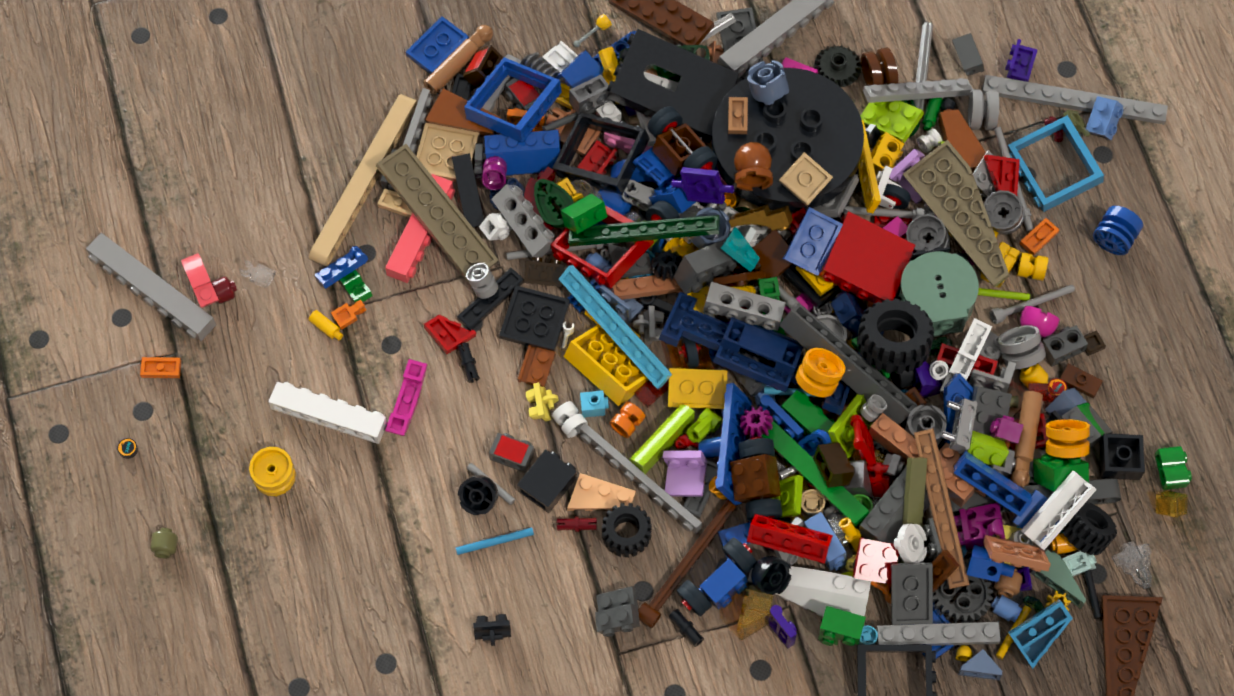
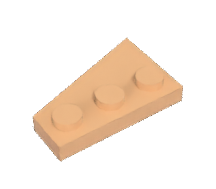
M580 473L567 511H612V507L615 505L620 507V503H624L625 506L633 503L636 491Z

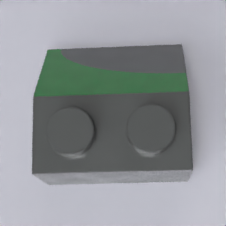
M1088 402L1075 406L1061 416L1063 419L1080 420L1090 424V436L1086 438L1090 442V449L1099 443L1103 434L1113 433Z

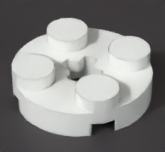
M903 524L897 538L894 539V547L898 550L904 563H920L924 560L927 554V547H924V541L927 538L923 528L918 524Z

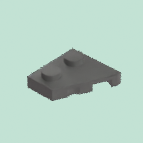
M608 245L612 267L629 250L628 248ZM644 253L621 278L651 274L649 254Z

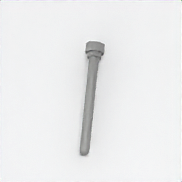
M845 206L844 208L857 215L898 216L899 218H909L911 220L924 215V208H916V210L912 209V211L876 208L873 214L867 213L864 207Z
M1069 285L1006 309H992L989 312L990 318L994 324L1001 323L1006 319V316L1022 311L1025 306L1033 307L1072 293L1075 287Z

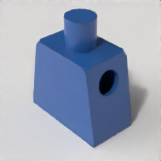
M974 545L966 575L998 582L1000 575L1012 578L1015 566L1004 562H994L990 559L986 548Z

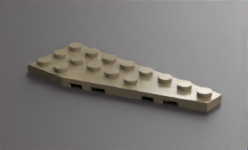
M946 140L904 172L903 176L935 216L942 220L945 228L995 288L1010 275L972 170L952 144Z

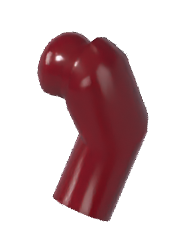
M1050 116L1045 119L1044 124L1047 126L1057 121V119ZM1063 129L1054 133L1055 142L1063 141Z

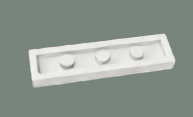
M1072 471L1023 527L1021 532L1045 550L1097 489L1086 482L1075 471Z

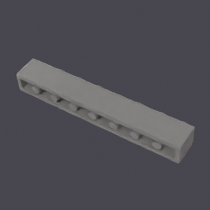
M792 0L720 55L717 64L739 73L738 77H741L748 67L757 64L761 57H767L774 47H780L787 37L791 38L800 27L804 28L812 18L816 19L822 13V10L825 8L829 9L835 1Z
M100 233L86 248L91 262L94 264L99 263L108 275L112 273L116 276L115 279L121 285H128L134 295H141L146 304L150 307L154 305L158 308L157 311L166 318L168 316L171 318L172 323L178 328H184L186 334L192 339L196 337L202 341L216 326L211 315L103 233Z

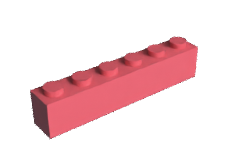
M432 174V177L452 200L455 194L453 182ZM413 213L385 267L387 276L405 283L409 282L410 277H414L417 269L416 265L422 261L424 257L423 251L426 246L430 245L432 236Z

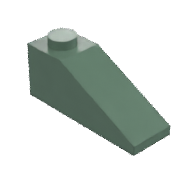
M1046 550L1045 554L1051 564L1049 571L1041 570L1037 572L1032 570L1031 574L1059 594L1063 595L1066 593V599L1081 609L1086 599L1060 555Z

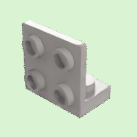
M1009 361L1007 367H1002L999 377L973 369L969 384L973 388L977 386L1007 393L1016 363Z

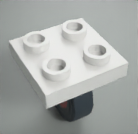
M885 166L882 172L878 171L876 175L881 198L879 205L889 209H905L909 205L911 196L907 190L889 180L893 168Z

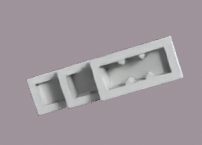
M974 318L940 392L944 393V386L956 373H960L967 380L992 326Z

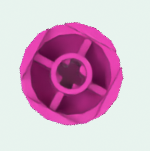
M1025 306L1020 316L1021 326H1036L1040 331L1041 338H1045L1055 332L1060 321L1057 316L1049 312L1047 314L1041 312L1042 309Z

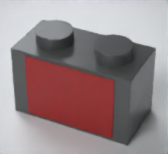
M514 78L505 84V96L510 102L513 101L515 108L528 111L540 96V93L533 85Z
M497 433L489 451V458L494 462L526 473L535 453L534 446L529 441L516 440L510 434Z

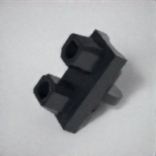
M498 614L496 621L488 622V617L485 615L477 616L476 623H473L475 640L491 641V646H495V640L511 637L510 620H507L506 614Z

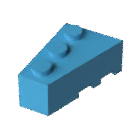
M1058 599L1008 633L1033 669L1073 618L1062 601Z

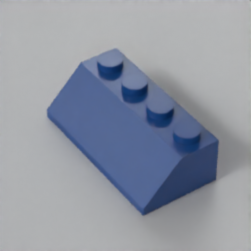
M559 130L530 132L523 143L503 134L484 136L486 159L492 156L503 158L507 164L506 176L536 174L545 171L547 167L553 169L561 152Z

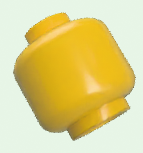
M1037 363L1036 365L1021 369L1019 379L1028 390L1041 391L1048 384V373Z

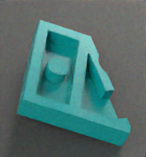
M734 227L721 246V249L751 272L760 257L738 228Z

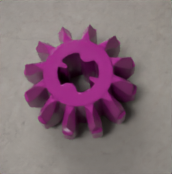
M753 406L751 408L752 411L745 410V416L740 418L742 422L740 427L744 430V435H750V438L756 436L762 438L763 434L768 436V430L773 429L771 424L773 423V418L769 416V411H763L761 406L757 410Z

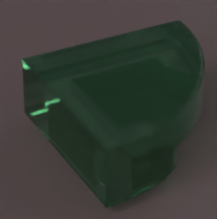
M1029 595L1022 599L1026 606H1032L1037 613L1045 608L1039 599Z

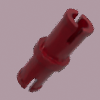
M575 516V518H557L558 524H565L557 525V531L575 530V532H579L580 530H597V518H579V516Z

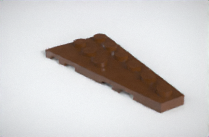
M1102 595L1106 696L1135 695L1136 686L1140 678L1163 597Z

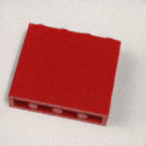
M848 211L841 218L840 223L843 226L818 276L822 277L824 281L834 283L842 290L850 291L856 294L858 298L868 300L873 304L877 302L882 303V300L886 299L893 301L915 244Z

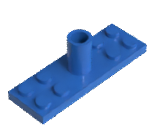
M734 383L726 384V392L724 393L725 404L722 411L721 436L703 439L699 442V451L703 452L706 459L719 457L717 462V478L715 480L716 488L734 505H740L742 502L735 501L730 462L740 460L738 444L748 440V436L744 435V430L740 427V423H742L740 418L745 416V410L751 411L752 401Z

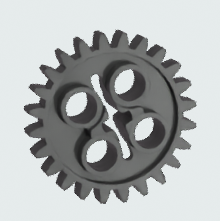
M968 575L971 584L958 596L954 603L950 604L949 602L963 587L949 589L946 579L933 592V603H936L933 609L940 608L939 615L947 614L946 620L953 617L954 623L958 619L962 623H965L967 619L970 623L974 619L979 620L981 616H985L987 610L991 607L990 603L993 600L991 594L993 590L988 589L991 582H985V579Z

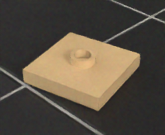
M804 152L779 179V182L808 206L833 177Z

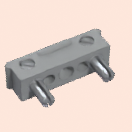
M965 398L958 403L950 400L947 402V407L956 410L952 434L946 431L941 433L942 438L950 440L949 448L958 451L959 454L964 453L965 450L967 451L970 448L977 409V401Z

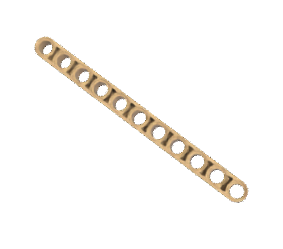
M403 94L397 97L309 254L310 260L326 267L329 266L381 174L376 164L390 155L392 149H395L414 115L418 103L417 100Z

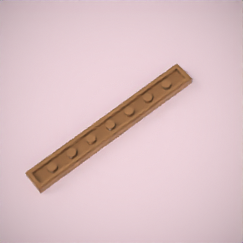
M934 429L915 432L914 437L919 457L927 458L925 485L941 550H948L960 565L947 578L949 589L970 585L968 575H966V566Z

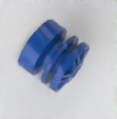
M1111 206L1093 233L1094 241L1109 253L1125 255L1132 247L1134 239L1141 232L1143 222L1133 211L1122 206Z

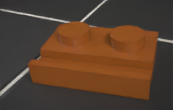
M528 345L518 376V382H524L532 386L534 383L539 382L541 387H545L556 355L555 352Z

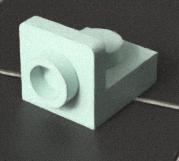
M1079 551L1062 558L1073 577L1088 570L1096 569L1095 563L1097 561L1095 556L1089 555L1086 552Z

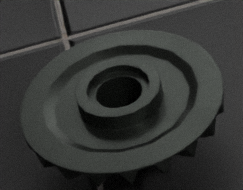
M834 44L833 47L827 46L826 49L821 50L817 55L814 63V69L818 70V74L833 81L839 87L853 84L859 78L862 69L860 57L856 55L855 51L850 50L849 47L845 48L843 45L836 46Z

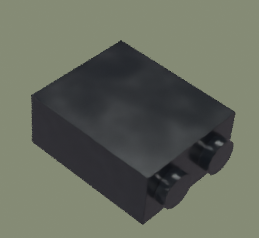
M545 449L519 481L517 491L544 511L550 513L577 479V471L571 463H564L560 460L561 458L553 451L550 453Z

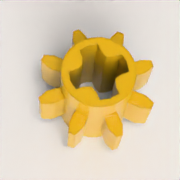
M1055 591L1053 597L1051 595L1047 596L1046 599L1049 602L1046 603L1045 608L1058 599L1062 601L1065 607L1070 605L1071 601L1066 599V593L1062 595Z

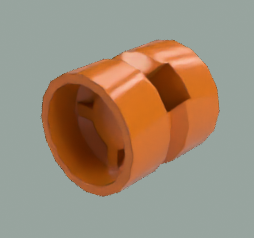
M627 401L620 408V414L617 413L609 422L610 426L624 438H629L636 430L635 426H639L646 418L644 412L638 406Z

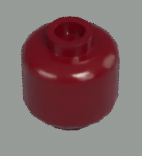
M224 276L211 281L219 299L218 304L235 298L234 292L237 291L234 280L230 281L228 277Z

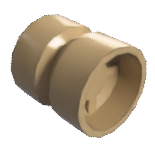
M814 489L803 492L801 515L804 517V521L820 512L823 514L825 498Z

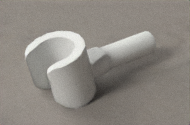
M566 321L563 323L564 338L561 349L564 350L566 349L569 336L574 333V323H572L571 328H566Z

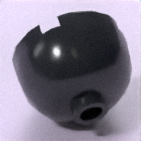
M475 475L467 478L458 490V496L461 501L460 505L466 512L472 515L488 513L498 500L496 484L484 475Z
M776 556L761 558L754 565L751 572L753 586L766 597L771 598L776 593L781 594L791 580V575L789 574L791 566Z

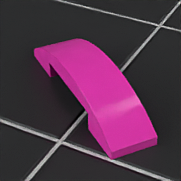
M408 360L403 375L404 380L393 413L390 414L386 432L405 436L420 397L427 370L426 363Z

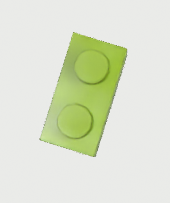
M972 431L970 448L967 452L985 464L1002 467L1009 454L1005 441Z

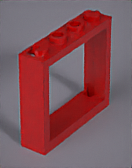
M605 206L608 217L603 219V222L607 224L634 222ZM568 228L553 241L551 248L555 259L558 261L562 260L568 266L574 265L585 277H591L599 285H605L611 289L650 248L654 240L637 241L607 273L567 251L570 247L568 244Z

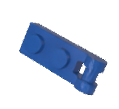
M353 246L349 253L315 274V277L326 289L365 264L368 257L358 246Z
M763 395L760 399V406L763 408V411L768 410L773 421L778 426L780 425L792 439L799 442L803 438L804 430L769 395Z

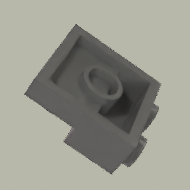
M630 586L596 595L598 612H595L598 633L609 637L614 636L615 632H631L633 628L640 627L635 587Z

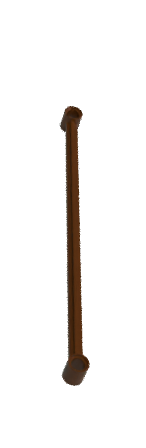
M809 397V401L812 404H814L817 399L820 401H823L824 397ZM729 499L725 502L648 605L644 602L640 606L638 612L639 620L651 629L656 625L662 615L658 611L738 505H734Z

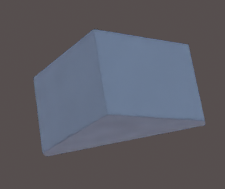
M1075 388L1063 391L1044 411L1050 416L1051 412L1055 410L1060 416H1063L1075 406L1087 403V401Z
M983 649L961 666L959 675L1000 680L1002 670Z

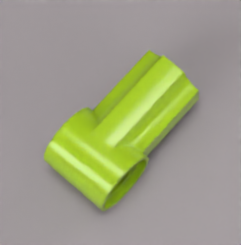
M706 408L700 414L697 421L688 428L686 434L689 440L693 443L701 442L710 432L714 433L720 427L723 419L709 408Z

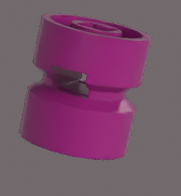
M492 156L483 163L482 182L490 190L501 189L506 183L507 164L503 158Z

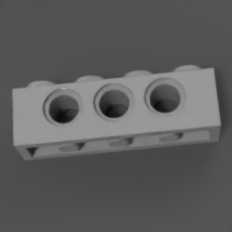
M506 184L491 200L533 257H543L551 249V244L555 240L554 234L545 227L543 219L534 212L533 205L524 198L522 190L516 185Z
M711 282L704 311H708L713 315L726 316L729 319L733 317L750 325H759L768 330L778 331L786 302Z

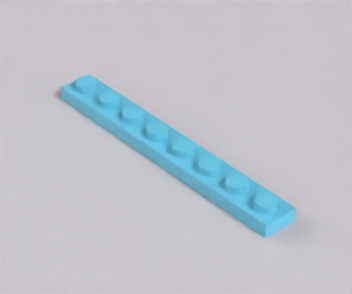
M574 265L568 266L560 276V282L657 389L661 388L672 376L671 372Z

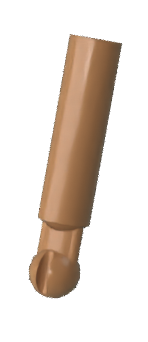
M488 25L479 26L469 39L464 40L423 81L425 88L436 95L473 58L476 51L492 39V28Z
M1025 391L1023 393L1019 423L1023 424L1019 443L1015 444L1014 458L1016 462L1014 471L1011 474V481L1022 488L1028 485L1030 481L1029 467L1030 462L1034 458L1043 395L1035 391Z

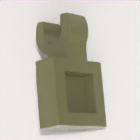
M1067 110L1063 114L1064 117L1068 115L1080 136L1082 133L1086 137L1090 136V132L1085 128L1086 125L1078 111Z

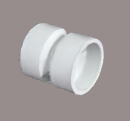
M572 401L562 404L552 414V418L559 426L562 425L561 430L568 438L578 435L580 427L584 423L588 425L583 415L578 414V409Z

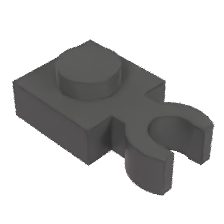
M476 143L474 174L475 179H482L483 162L486 160L483 144Z

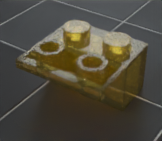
M753 590L749 591L748 596L744 595L741 613H744V615L740 614L736 631L740 633L739 639L744 640L767 626L774 595Z

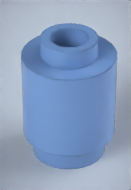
M597 252L594 254L590 253L585 259L586 262L605 273L612 268L611 262Z
M1001 595L1000 598L996 596L991 605L994 608L993 613L1007 621L1011 620L1013 622L1017 620L1023 609L1018 606V603L1004 595Z

